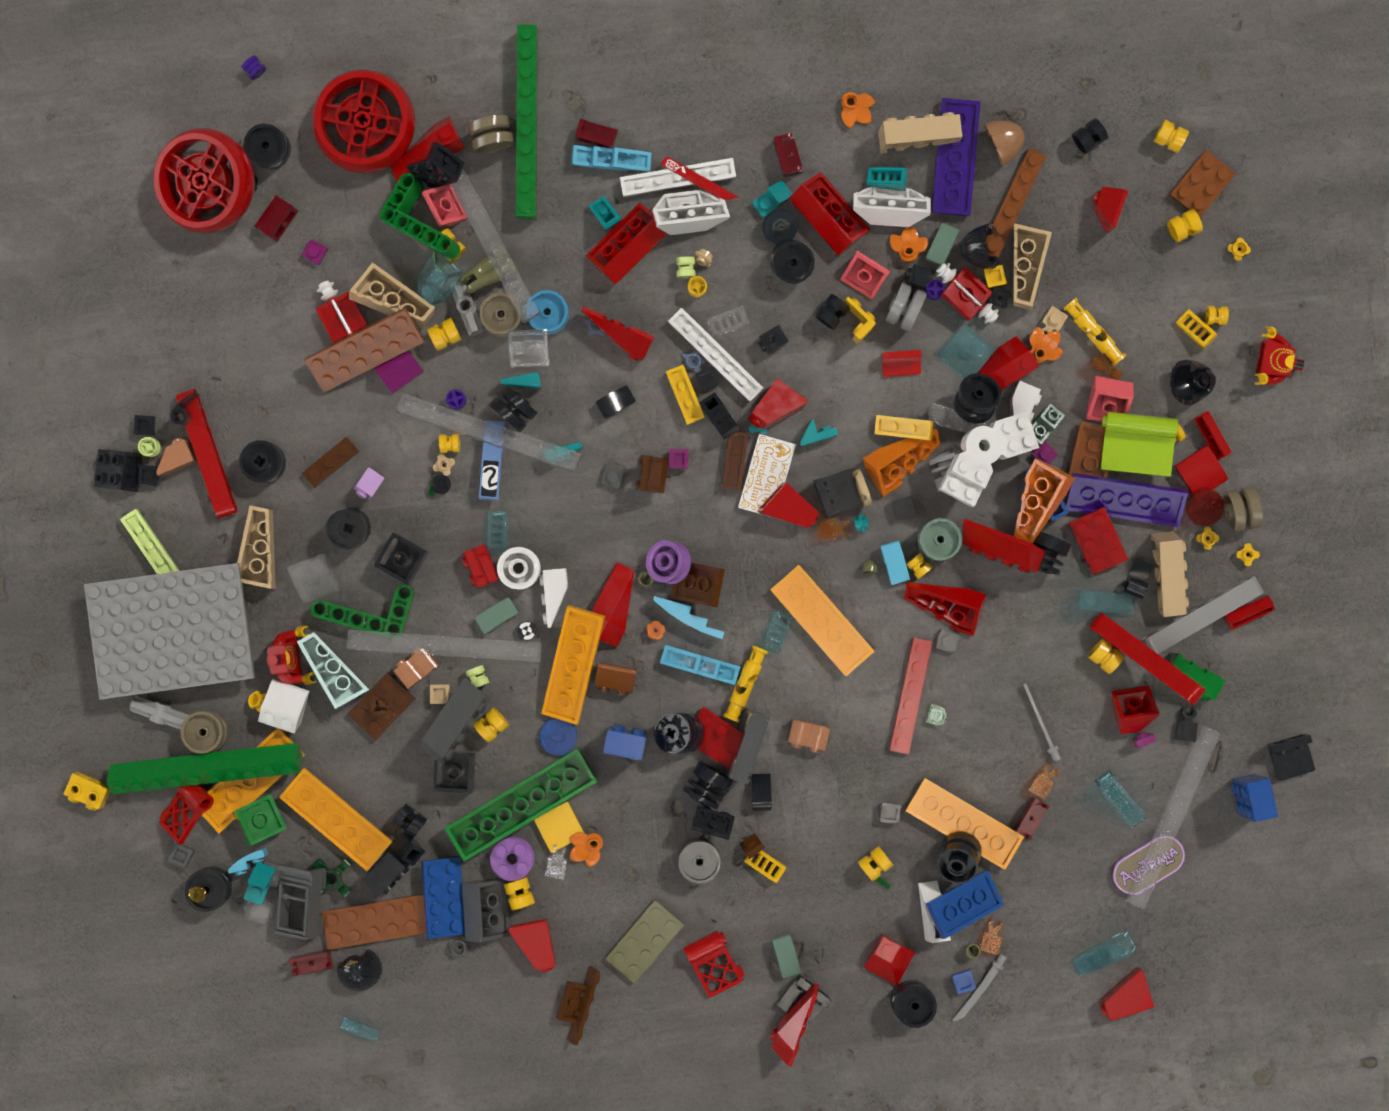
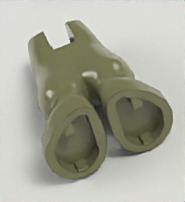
M500 244L494 246V256L492 258L488 256L483 258L458 278L463 285L477 278V280L466 287V291L469 294L501 281L504 276H515L518 274L515 263L508 259L504 248Z

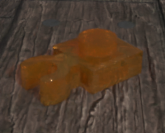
M1094 356L1088 365L1104 374H1108L1115 380L1120 379L1123 374L1122 371L1112 367L1108 363L1109 360L1103 356Z
M837 519L817 520V539H837V533H840L842 536H849V532L845 533L843 531V526L850 525V522H843L837 525Z
M1047 763L1043 766V775L1041 776L1037 773L1027 789L1044 800L1055 784L1050 781L1051 778L1058 774V769L1056 768L1053 773H1048L1047 769L1050 765Z
M989 919V932L983 931L979 947L982 952L999 955L1003 936L998 935V932L1002 930L1003 923L999 921L998 927L993 928V920Z

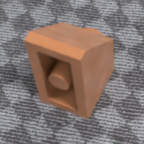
M178 438L171 441L172 445L166 447L156 471L158 476L163 477L198 462L189 440Z

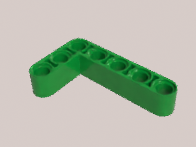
M411 173L403 174L381 209L380 219L394 230L449 259L456 258L460 253V246L455 241L408 215L423 190V183Z
M399 585L395 591L388 618L324 600L312 603L310 610L313 616L395 639L401 637L405 631L415 591L410 585ZM405 587L410 591V595L407 598H403L400 594L401 590ZM320 603L325 606L323 614H319L316 610L317 605ZM398 606L404 608V615L402 617L397 616L395 613V609ZM337 609H341L344 613L343 618L340 620L335 617ZM356 614L362 617V622L359 625L353 621V617ZM374 619L380 621L381 626L378 630L372 628V621ZM394 624L399 627L397 635H392L390 632V627Z

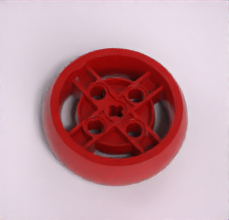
M352 70L338 75L321 90L313 107L312 129L318 147L332 163L355 173H374L395 164L408 150L415 132V111L407 92L391 77L374 70ZM360 86L359 93L347 97L340 106L333 105V102L343 92ZM381 88L394 97L399 105L401 118L392 117L387 104L379 98ZM366 99H371L372 104L370 106H363ZM343 114H349V119L345 122H342L341 116ZM366 118L367 123L364 122V125H362L360 120ZM380 122H387V126L384 129H378ZM326 124L336 126L339 137L348 145L346 155L332 144L327 133ZM359 136H363L364 142L361 144H356V138ZM388 137L396 138L392 145L384 152L367 158L368 150L380 146Z
M196 128L176 135L164 146L156 160L153 183L161 208L173 222L189 231L207 234L225 230L242 218L249 208L254 195L255 176L251 161L238 142L223 132L210 128ZM209 142L205 152H197L188 157L183 155L194 144ZM212 160L214 161V164H215V165H214V168L211 167V162H212ZM228 160H229V162H230V164H231V167H232V170H233V175H234V187H232V184H233L232 174H231V171H230V169H229V167H228V165H227ZM188 167L190 168V174H189V175H188V173H187V168H188ZM176 187L179 195L181 196V200H179V197L177 195ZM219 187L221 188V194H220V195L218 194V188H219ZM195 194L197 195V201H196V202H195V200H194V195H195ZM220 205L225 207L213 219H198L203 210L214 209Z

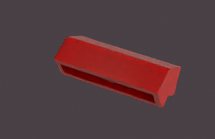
M1209 411L1194 418L1196 425L1217 460L1232 453Z
M1265 595L1223 616L1226 625L1233 630L1275 611V606L1269 595Z

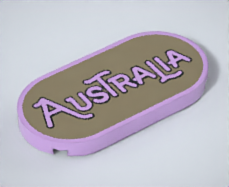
M1161 835L1153 838L1116 862L1112 876L1115 885L1127 894H1139L1176 872L1182 866L1185 858L1183 846L1178 840L1170 836Z

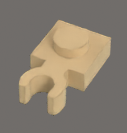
M1051 306L1041 322L1045 325L1042 331L1046 333L1059 331L1068 315Z

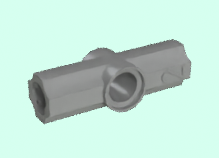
M458 278L451 280L448 284L469 336L482 333L485 329L481 323L477 305L473 301L471 294L466 291L467 284H461ZM465 303H470V308L464 311L463 305Z
M135 695L130 705V711L148 717L152 722L161 725L166 724L180 730L183 722L189 716L187 713L173 709L172 706L166 703L154 702Z

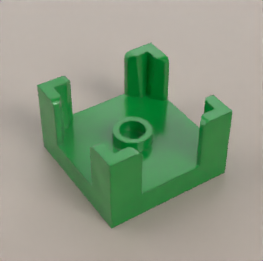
M271 794L232 812L235 820L239 821L246 836L244 840L248 847L287 829Z

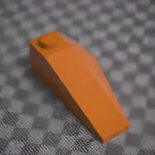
M936 428L932 429V440L907 438L879 448L863 458L868 476L883 497L898 488L903 483L902 479L908 473L912 474L916 470L914 467L921 460H926L941 444L938 430Z
M1035 459L1026 474V485L1024 494L1021 497L1022 504L1018 513L1014 536L1033 543L1066 496L1075 478L1059 468Z

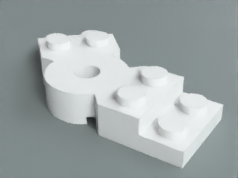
M1028 412L992 422L989 427L979 426L968 431L961 441L963 452L954 455L939 490L970 507H975L982 490L986 488L993 473L991 463H994L998 458L1004 460L1039 448ZM980 442L984 444V451L979 447Z

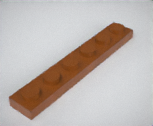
M1031 148L1028 149L992 224L995 228L994 234L987 235L985 243L987 244L988 256L999 257L1046 155Z

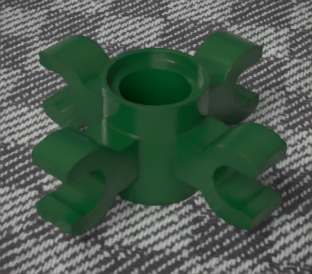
M321 858L312 864L315 869H326V886L324 889H321V894L328 887H335L344 898L352 891L342 881V873L352 864L347 858L337 868H329ZM329 873L336 875V882L328 880Z

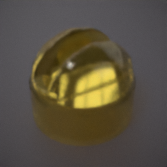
M200 886L191 887L188 895L192 901L199 903L205 899L206 891Z

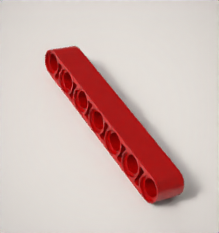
M194 388L176 394L177 403L193 392L198 393L197 390ZM198 396L184 406L192 415V420L186 425V429L215 514L218 519L238 513L200 397Z
M1102 612L1090 624L1089 627L1192 705H1195L1206 691L1201 685Z

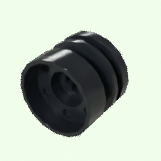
M346 508L336 511L329 517L325 532L333 546L349 550L367 541L371 533V524L364 512L357 508ZM348 525L354 526L352 532H347L346 528H348Z
M1040 532L1032 543L1045 551L1038 571L1045 574L1059 575L1060 570L1053 567V565L1063 566V563L1056 558L1057 556L1067 557L1071 544L1047 533Z
M669 713L658 719L654 728V738L658 747L666 753H690L698 749L702 744L704 728L699 718L693 714Z
M698 761L693 773L699 779L698 781L688 779L687 782L693 785L694 788L685 785L683 791L703 806L718 810L720 805L713 799L723 801L724 798L717 792L718 790L728 792L733 780L715 768Z

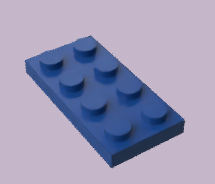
M460 857L421 861L426 937L432 939L465 934Z
M988 870L982 871L971 881L959 884L925 903L942 939L948 938L1004 905Z

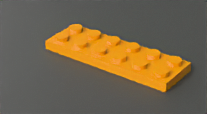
M800 565L796 566L770 589L845 676L875 652Z
M571 605L567 606L541 714L575 725L579 724L605 620L604 615Z
M277 728L257 747L294 742L282 729ZM283 775L218 782L208 791L214 799L212 807L201 815L218 833H221L235 820L232 814L233 811L256 801Z
M306 768L301 770L279 797L366 871H369L393 842Z
M926 778L922 780L905 809L909 814L946 836L954 832H966L973 835L981 845V856L1004 870L1024 839V836Z

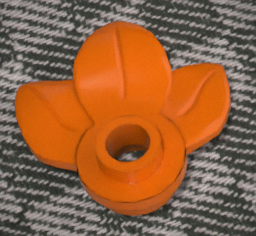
M854 92L845 93L841 99L843 107L841 118L844 124L851 128L855 121L862 124L871 123L869 107L874 105L875 100L865 93L859 95ZM852 99L854 104L849 105L847 100Z
M910 226L903 230L901 236L891 234L890 245L892 250L899 253L900 258L904 262L909 263L915 261L918 254L926 250L928 239L925 237L919 238L917 230ZM910 250L912 254H907L906 251Z
M1036 327L1033 330L1029 342L1032 346L1030 352L1036 362L1042 363L1046 360L1054 361L1060 358L1063 354L1062 349L1057 347L1060 343V332L1052 331L1044 334L1040 327ZM1038 350H1041L1043 353L1041 357L1037 356Z
M578 832L569 838L570 842L575 845L570 852V860L575 862L585 860L588 867L594 866L599 861L600 849L603 846V839L599 834L590 833L587 835L583 832ZM592 841H596V842H597V844L594 845V846L591 845L590 843H591Z

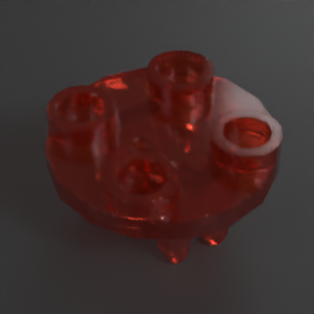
M1200 488L1190 497L1185 511L1194 524L1209 526L1220 519L1224 510V502L1218 492L1212 489Z

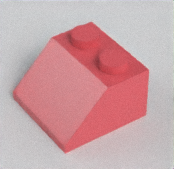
M1095 376L1090 391L1086 419L1102 422L1103 415H1107V412L1128 414L1134 398L1133 383Z

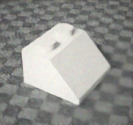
M272 679L262 703L258 721L295 734L302 723L309 691Z

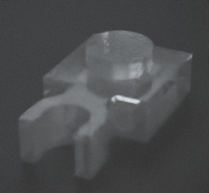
M554 845L552 850L553 856H548L545 876L564 880L567 859H563L566 847H563L562 852H557V845Z

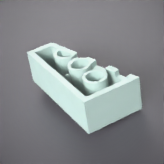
M313 632L297 641L335 709L369 691L367 686L316 633Z

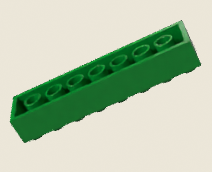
M578 747L449 824L444 829L463 861H466L595 784L598 779Z

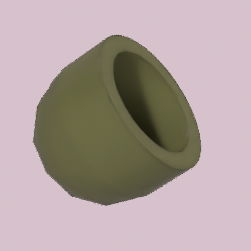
M872 560L865 561L862 566V573L867 575L877 574V564Z
M643 571L638 577L639 583L644 587H648L654 582L651 576L647 582L644 581V578L649 575L648 571Z
M969 943L964 948V954L970 959H976L980 956L981 949L979 945Z

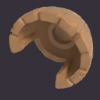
M992 121L984 124L987 135L992 137L993 143L997 147L996 150L1000 164L1008 163L1017 155L1024 144L1025 136L1022 128L1010 121Z

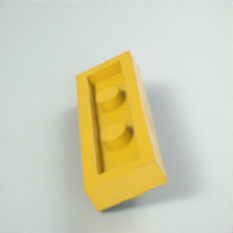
M684 365L666 371L686 424L689 425L704 419V414Z
M876 415L875 434L932 440L933 421Z

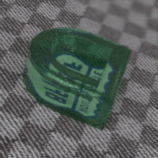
M931 704L925 722L937 726L943 725L948 717L946 710Z

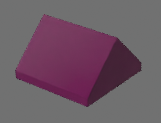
M409 350L374 367L378 376L392 393L424 372Z

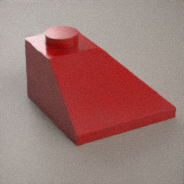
M1102 187L1099 191L1096 190L1092 202H1095L1093 209L1104 232L1109 233L1116 227L1129 190Z
M1149 685L1111 691L1115 719L1121 735L1140 732L1159 716V711Z
M881 934L863 967L897 986L916 952Z

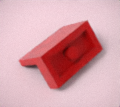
M921 350L883 352L881 354L883 377L921 374Z

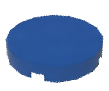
M553 718L542 726L539 740L546 752L562 756L569 753L575 747L578 733L574 724Z

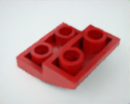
M1208 445L1203 446L1174 465L1182 481L1186 483L1193 498L1196 500L1228 480L1225 471Z

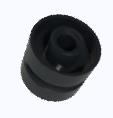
M954 832L946 836L942 842L937 860V869L940 875L945 880L955 884H964L971 881L977 874L982 854L979 841L973 835L966 832Z

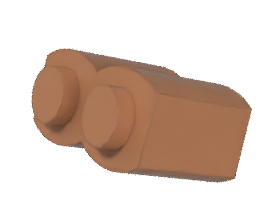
M420 647L416 648L410 653L412 655L407 661L402 659L395 665L397 669L394 672L407 689H410L439 666L426 647L422 649Z
M793 719L788 742L791 743V747L802 749V746L810 747L809 751L820 753L821 750L825 751L830 727Z

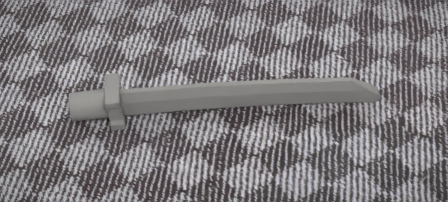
M1025 683L1023 684L1050 747L1047 752L1051 754L1053 761L1061 759L1057 751L1059 748L1058 746H1053L1028 686Z
M1000 953L997 960H993V966L970 998L952 1018L953 1021L965 1017L998 971L1003 970V963L1007 956Z

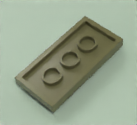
M654 899L605 959L635 984L684 926V923Z

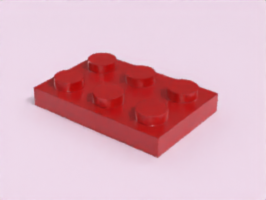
M1105 506L1069 522L1093 575L1129 559Z
M703 707L697 715L704 728V740L698 750L730 770L734 758L737 757L744 733L706 707Z

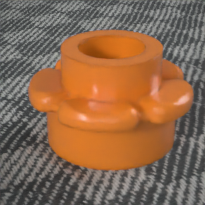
M653 621L651 624H648L646 627L648 637L656 640L661 639L665 632L664 625H661L659 621Z

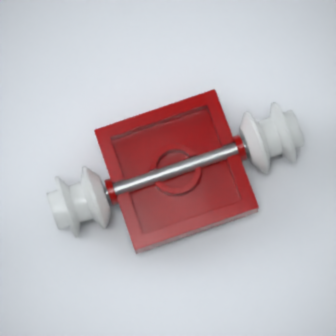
M942 263L936 270V277L941 276L943 278L942 283L950 282V284L942 292L941 296L967 321L971 320L979 310L978 318L984 317L985 324L988 322L990 324L993 323L999 316L997 314L999 310H993L991 308L992 303L984 304L992 292L966 267H963L956 275V268L951 270L949 268L950 263Z
M325 281L318 285L319 289L317 292H322L321 300H328L329 302L315 310L332 342L336 343L368 325L356 302L349 299V291L336 298L338 290H333L334 282Z

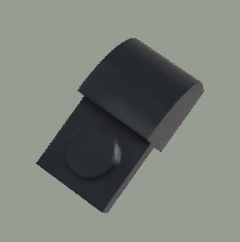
M715 392L699 402L708 419L723 439H726L740 429Z

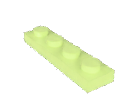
M134 509L120 519L157 574L180 571L138 509Z

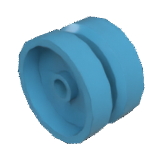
M551 290L539 291L527 303L526 317L532 328L538 333L555 335L566 327L570 317L569 308L564 298L557 292ZM548 309L549 311L551 310L550 315H545L544 311Z

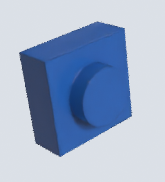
M970 969L952 974L957 994L976 989Z

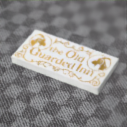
M759 434L738 508L760 514L757 510L778 486L786 481L796 444Z

